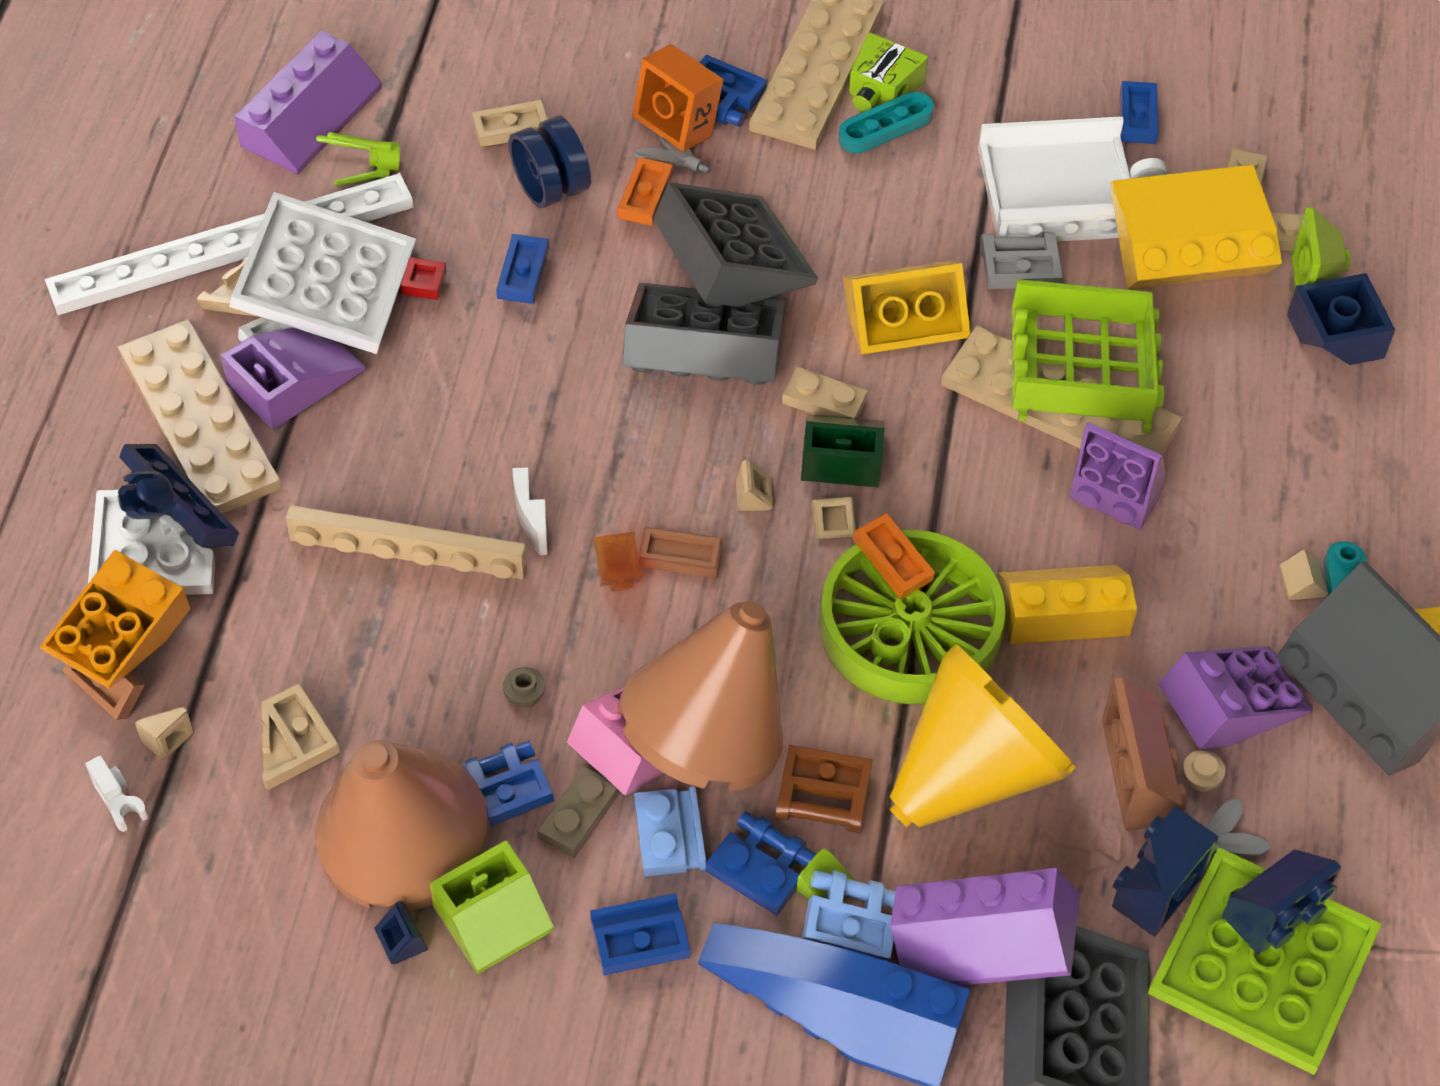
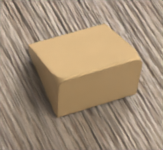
M852 497L821 499L810 502L816 540L853 537L855 519Z
M183 707L145 717L135 722L141 742L162 760L166 759L193 734L188 712Z

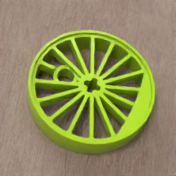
M901 530L935 572L937 579L927 592L924 593L919 588L900 599L857 544H855L835 562L826 578L820 598L819 627L824 649L832 664L857 688L877 698L895 703L925 704L936 673L931 674L923 644L939 663H941L943 655L946 653L940 644L949 649L957 644L987 673L999 652L1003 639L1006 620L1005 600L1000 583L992 569L969 547L938 533L923 530ZM859 570H863L884 596L850 577ZM945 583L955 587L953 590L933 600ZM840 589H845L871 605L835 599V596ZM967 595L978 602L948 607ZM832 612L867 619L836 624ZM989 615L992 626L988 627L955 620ZM873 632L872 635L852 646H849L843 638L845 636ZM952 634L987 641L978 650ZM892 638L897 640L900 644L895 646H889L884 644L883 642ZM911 640L913 641L922 675L904 674ZM871 649L875 660L871 663L860 655ZM900 662L898 672L881 668L883 663L896 664Z

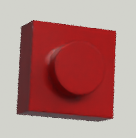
M409 257L401 282L402 295L438 300L447 273L446 262Z

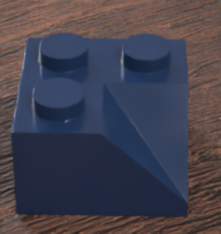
M1367 273L1298 285L1295 288L1287 313L1300 343L1321 347L1349 365L1384 359L1395 332V328Z
M1175 806L1164 819L1157 816L1152 821L1144 834V838L1147 841L1137 855L1140 861L1133 869L1126 866L1112 886L1117 890L1112 907L1154 937L1203 879L1219 838L1218 835Z

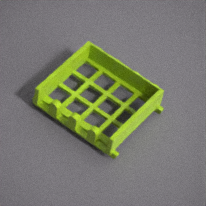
M1017 279L1012 303V410H1019L1018 421L1026 422L1027 410L1033 409V411L1142 421V433L1150 434L1155 408H1162L1164 399V385H1158V382L1161 380L1163 361L1156 358L1160 352L1161 334L1155 333L1159 324V308H1153V292ZM1037 315L1064 317V332L1037 329ZM1072 318L1099 321L1100 335L1073 333ZM1108 322L1135 324L1136 339L1108 336ZM1037 339L1064 341L1065 356L1037 353ZM1073 342L1099 344L1101 359L1073 357ZM1109 346L1136 348L1137 363L1109 360ZM1037 363L1065 365V380L1038 378ZM1074 366L1101 369L1102 384L1074 381ZM1110 370L1137 372L1138 387L1110 385Z

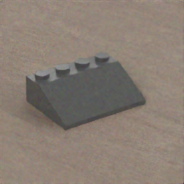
M668 182L653 220L705 303L714 307L722 305L739 307L816 284L818 277L763 196Z
M639 283L625 323L622 366L632 367L633 370L638 372H651L653 370L669 371L675 376L707 375L710 379L719 381L729 378L745 379L746 382L756 385L775 382L786 298L770 297L739 307L726 305L714 307L703 301L696 288Z
M1366 561L1361 562L1294 630L1276 658L1385 773L1391 776L1419 763L1440 736V635Z
M1077 926L1071 975L1007 981L1003 1086H1148V951Z

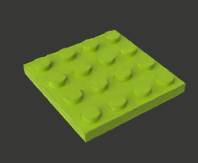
M1218 847L1147 994L1315 1075L1382 923L1331 899H1327L1324 903L1327 906V910L1317 921L1311 925H1307L1305 922L1294 928L1295 934L1282 947L1275 949L1273 946H1270L1258 955L1222 915L1229 897L1267 869Z

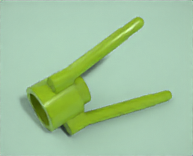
M329 132L327 136H316L318 142L368 150L369 166L376 167L375 171L337 179L334 181L336 187L377 178L382 179L388 177L390 171H399V142L375 141Z

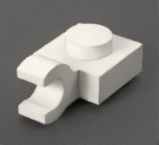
M101 755L85 763L93 786L110 811L115 825L120 831L128 830L123 818L128 812H137L143 821L148 819L143 801L138 797L126 796L122 793V791L128 789V786L117 766L109 769Z

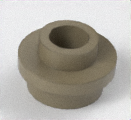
M528 667L514 669L504 679V695L517 707H531L544 694V679L535 669ZM521 683L530 684L528 687L525 688L517 686Z

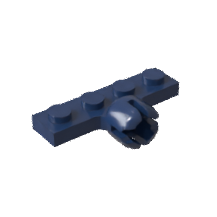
M157 444L123 445L119 458L131 470V473L123 477L124 482L129 484L136 483V485H123L118 491L119 506L122 511L126 512L128 517L131 519H159L163 515H168L178 522L200 547L212 549L235 545L239 532Z

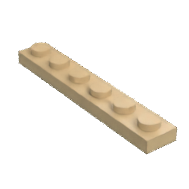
M293 505L289 506L285 517L290 541H295L305 546L319 545L336 548L347 553L355 551L373 554L383 559L397 558L414 561L420 565L427 566L433 564L451 567L461 572H482L504 579L510 577L524 579L527 568L526 546L524 543Z

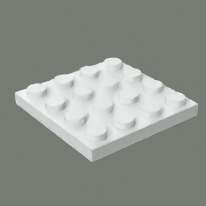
M273 192L232 293L229 307L377 354L416 238Z

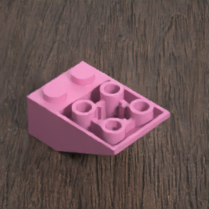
M623 687L584 704L567 743L620 792L627 795L652 783L663 772L646 761L633 748L623 733L626 721L623 713H618V702L623 692Z

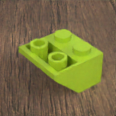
M507 840L429 883L434 909L477 975L554 931V926L529 872Z

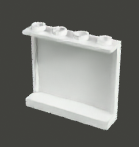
M1123 117L982 124L978 152L996 237L1042 236L1043 232H1055L1057 241L1119 238L1110 182L1113 180L1130 179L1120 137Z

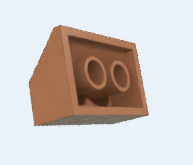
M1114 677L1102 717V725L1125 831L1148 829L1157 816L1164 819L1174 806L1180 810H1185L1186 792L1182 784H1177L1175 776L1178 769L1177 753L1174 747L1169 748L1167 741L1169 719L1166 711L1160 710L1157 695L1124 677Z

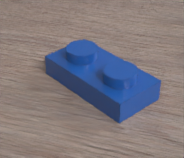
M1122 81L1120 88V117H1123L1120 134L1122 142L1156 144L1158 137L1157 83Z
M512 234L496 288L497 299L534 304L549 250V239Z

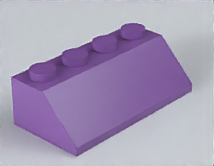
M321 30L235 115L240 146L298 175L328 144L318 142L316 136H327L329 132L339 133L382 88V83L349 43Z
M1058 868L896 886L890 927L899 964L908 969L956 985L1069 976L1072 971L1080 893Z

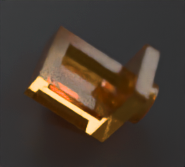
M634 532L594 537L600 587L610 585V591L613 592L633 589L634 582H638L642 578Z

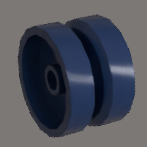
M561 115L554 116L540 122L537 131L532 127H528L510 134L508 143L513 168L524 192L538 208H545L559 202L562 193L567 196H574L589 189L591 185V171L586 153L575 130Z

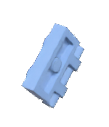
M814 870L810 886L825 890L827 897L822 898L812 895L808 900L802 938L888 961L891 957L893 935L890 927L892 916L880 913L881 905L893 908L896 891L884 888V884L881 882L869 880L867 884L848 879L846 873L832 870L829 874ZM847 896L863 900L864 908L842 903L843 897Z

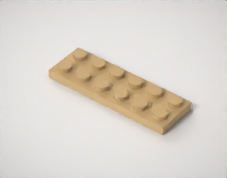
M811 0L750 119L749 131L816 150L850 80L851 69L868 33H873L880 19L884 1Z
M189 319L118 346L119 355L181 470L221 514L282 489L279 477Z
M976 325L942 375L941 385L1018 420L1019 410H1012V341ZM1037 363L1038 378L1065 380V365ZM1074 369V381L1102 384V381ZM1155 408L1150 434L1142 433V421L1033 411V409L1027 410V421L1023 423L1081 448L1085 426L1089 422L1163 455L1178 431L1182 417L1163 408Z

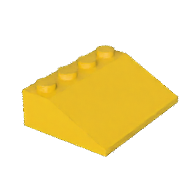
M1254 165L1113 180L1110 182L1127 290L1266 274L1282 264L1277 228Z

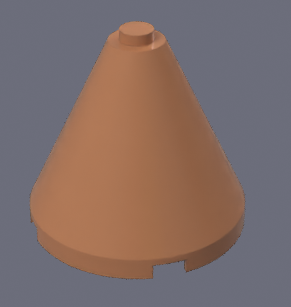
M750 601L735 603L638 669L626 682L618 702V713H623L626 721L623 733L633 748L646 761L663 773L681 782L704 789L709 780L728 782V791L753 787L764 781L772 773L783 749V732L772 624L769 615L761 605Z
M382 740L370 741L358 749L326 795L316 822V848L322 866L330 881L350 900L370 909L372 905L393 907L397 901H403L409 911L418 910L433 905L430 882L483 853L482 849L486 835L490 831L488 810L484 796L475 779L454 760L428 750Z

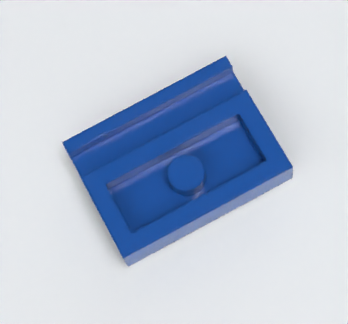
M676 893L590 910V920L594 930L603 976L690 958V947Z

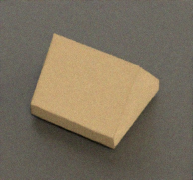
M747 459L742 461L736 477L738 511H764L772 509L771 476Z
M1305 549L1279 565L1288 601L1326 598L1328 596L1320 563Z

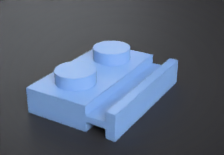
M689 787L687 791L678 792L677 789L634 793L644 877L685 873L687 869L699 868L700 871L705 870L706 857L696 787Z

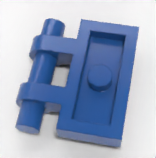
M705 55L700 64L724 79L720 94L722 102L718 104L715 121L724 125L731 123L740 127L745 115L735 109L740 107L750 112L767 88V80L714 57Z
M530 740L516 746L513 743H509L500 747L501 751L480 760L477 757L465 761L466 765L462 766L470 773L480 787L487 806L490 827L555 801L539 760L536 759L526 764H521V761L535 756ZM508 767L509 769L508 771H505L498 775L492 776L487 779L485 778V775L496 772L503 768Z
M745 811L739 818L737 825L750 834L743 840L729 832L706 862L705 871L778 916L797 890V879L800 874L792 870L793 866L798 862L806 867L817 853L807 848L806 842L794 835L790 838L774 828V822L764 816L758 818ZM764 842L782 852L777 860L759 850Z

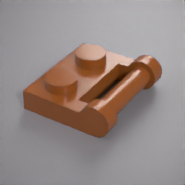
M789 745L775 818L788 820L790 816L848 827L847 831L860 833L873 759ZM793 792L852 802L851 810L792 800Z

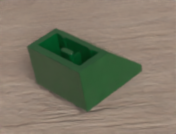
M807 414L801 481L879 488L885 429L884 421Z

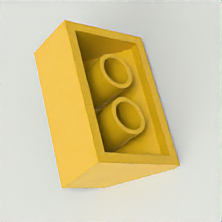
M950 260L843 277L847 313L859 352L862 355L965 339L970 336L963 266L960 262Z
M1118 565L998 572L997 578L1005 600V621L1010 644L1130 636L1137 613V605L1130 575Z

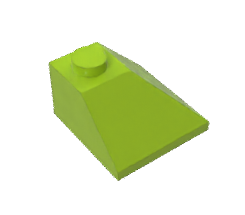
M1305 207L1290 256L1295 288L1298 285L1341 278L1343 271H1347L1350 265L1349 249H1344L1342 233L1313 207Z

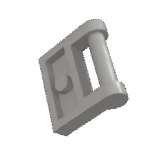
M1043 232L1042 236L994 237L993 234H981L980 251L981 256H983L987 289H1015L1017 279L1062 283L1063 277L1055 232Z

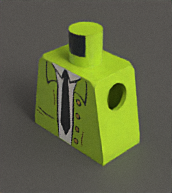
M869 32L851 69L849 93L854 97L852 100L854 107L861 112L872 109L874 105L879 106L906 93L917 91L926 81L928 56Z

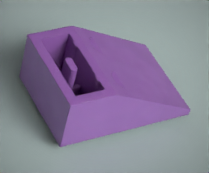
M294 327L252 335L221 355L227 385L272 430L366 370L365 366L340 342Z
M1088 422L1083 434L1070 498L1078 501L1085 507L1103 512L1122 524H1129L1141 530L1162 492L1166 477L1163 457L1152 450Z
M1270 646L1185 652L1158 683L1200 750L1231 746L1308 715L1312 711L1303 697L1302 690L1292 681L1281 662L1276 658L1277 654L1272 651Z

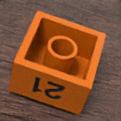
M670 44L642 58L632 117L684 152L712 137L724 79Z

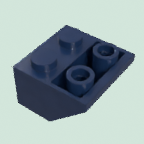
M1294 849L1229 897L1222 917L1258 955L1270 946L1279 949L1295 934L1294 928L1303 922L1311 925L1325 913L1327 906L1324 903L1337 889L1334 882L1341 866L1335 860Z

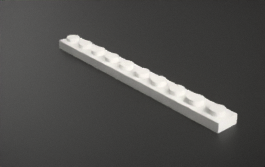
M400 173L305 201L306 203L364 222L413 208L412 196ZM264 214L47 278L45 282L56 313L61 315L243 260L249 254Z

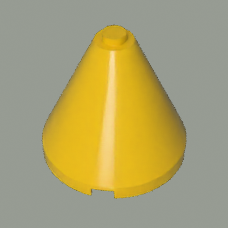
M955 644L943 655L890 794V798L895 803L890 808V811L907 828L912 823L921 828L1064 780L1076 766L1072 764L1073 762L1029 715L959 645Z

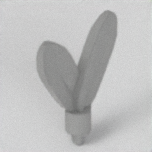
M659 136V139L666 149L643 147L634 151L637 159L641 157L672 164L675 167L685 166L696 173L700 171L708 173L710 170L708 166L704 165V160L692 155L690 148L682 152L661 136Z
M1231 799L1225 802L1206 826L1207 829L1219 836L1213 852L1216 853L1218 847L1239 857H1258L1264 855L1270 850V844L1257 835L1231 832L1243 813V804L1239 799Z

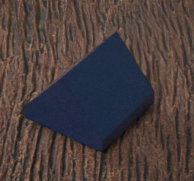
M397 901L374 928L391 964L400 963L428 950L411 913L403 901Z

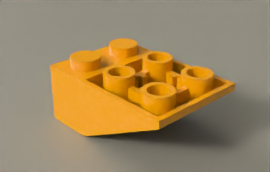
M114 550L40 645V649L111 689L168 640L189 612L190 606L183 587Z

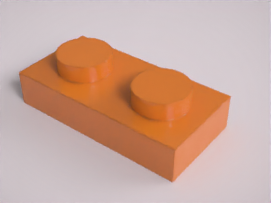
M638 157L617 208V217L653 226L654 215L668 182L671 181L673 176V165Z
M888 513L881 515L854 531L853 541L900 599L933 581L935 576L934 570Z

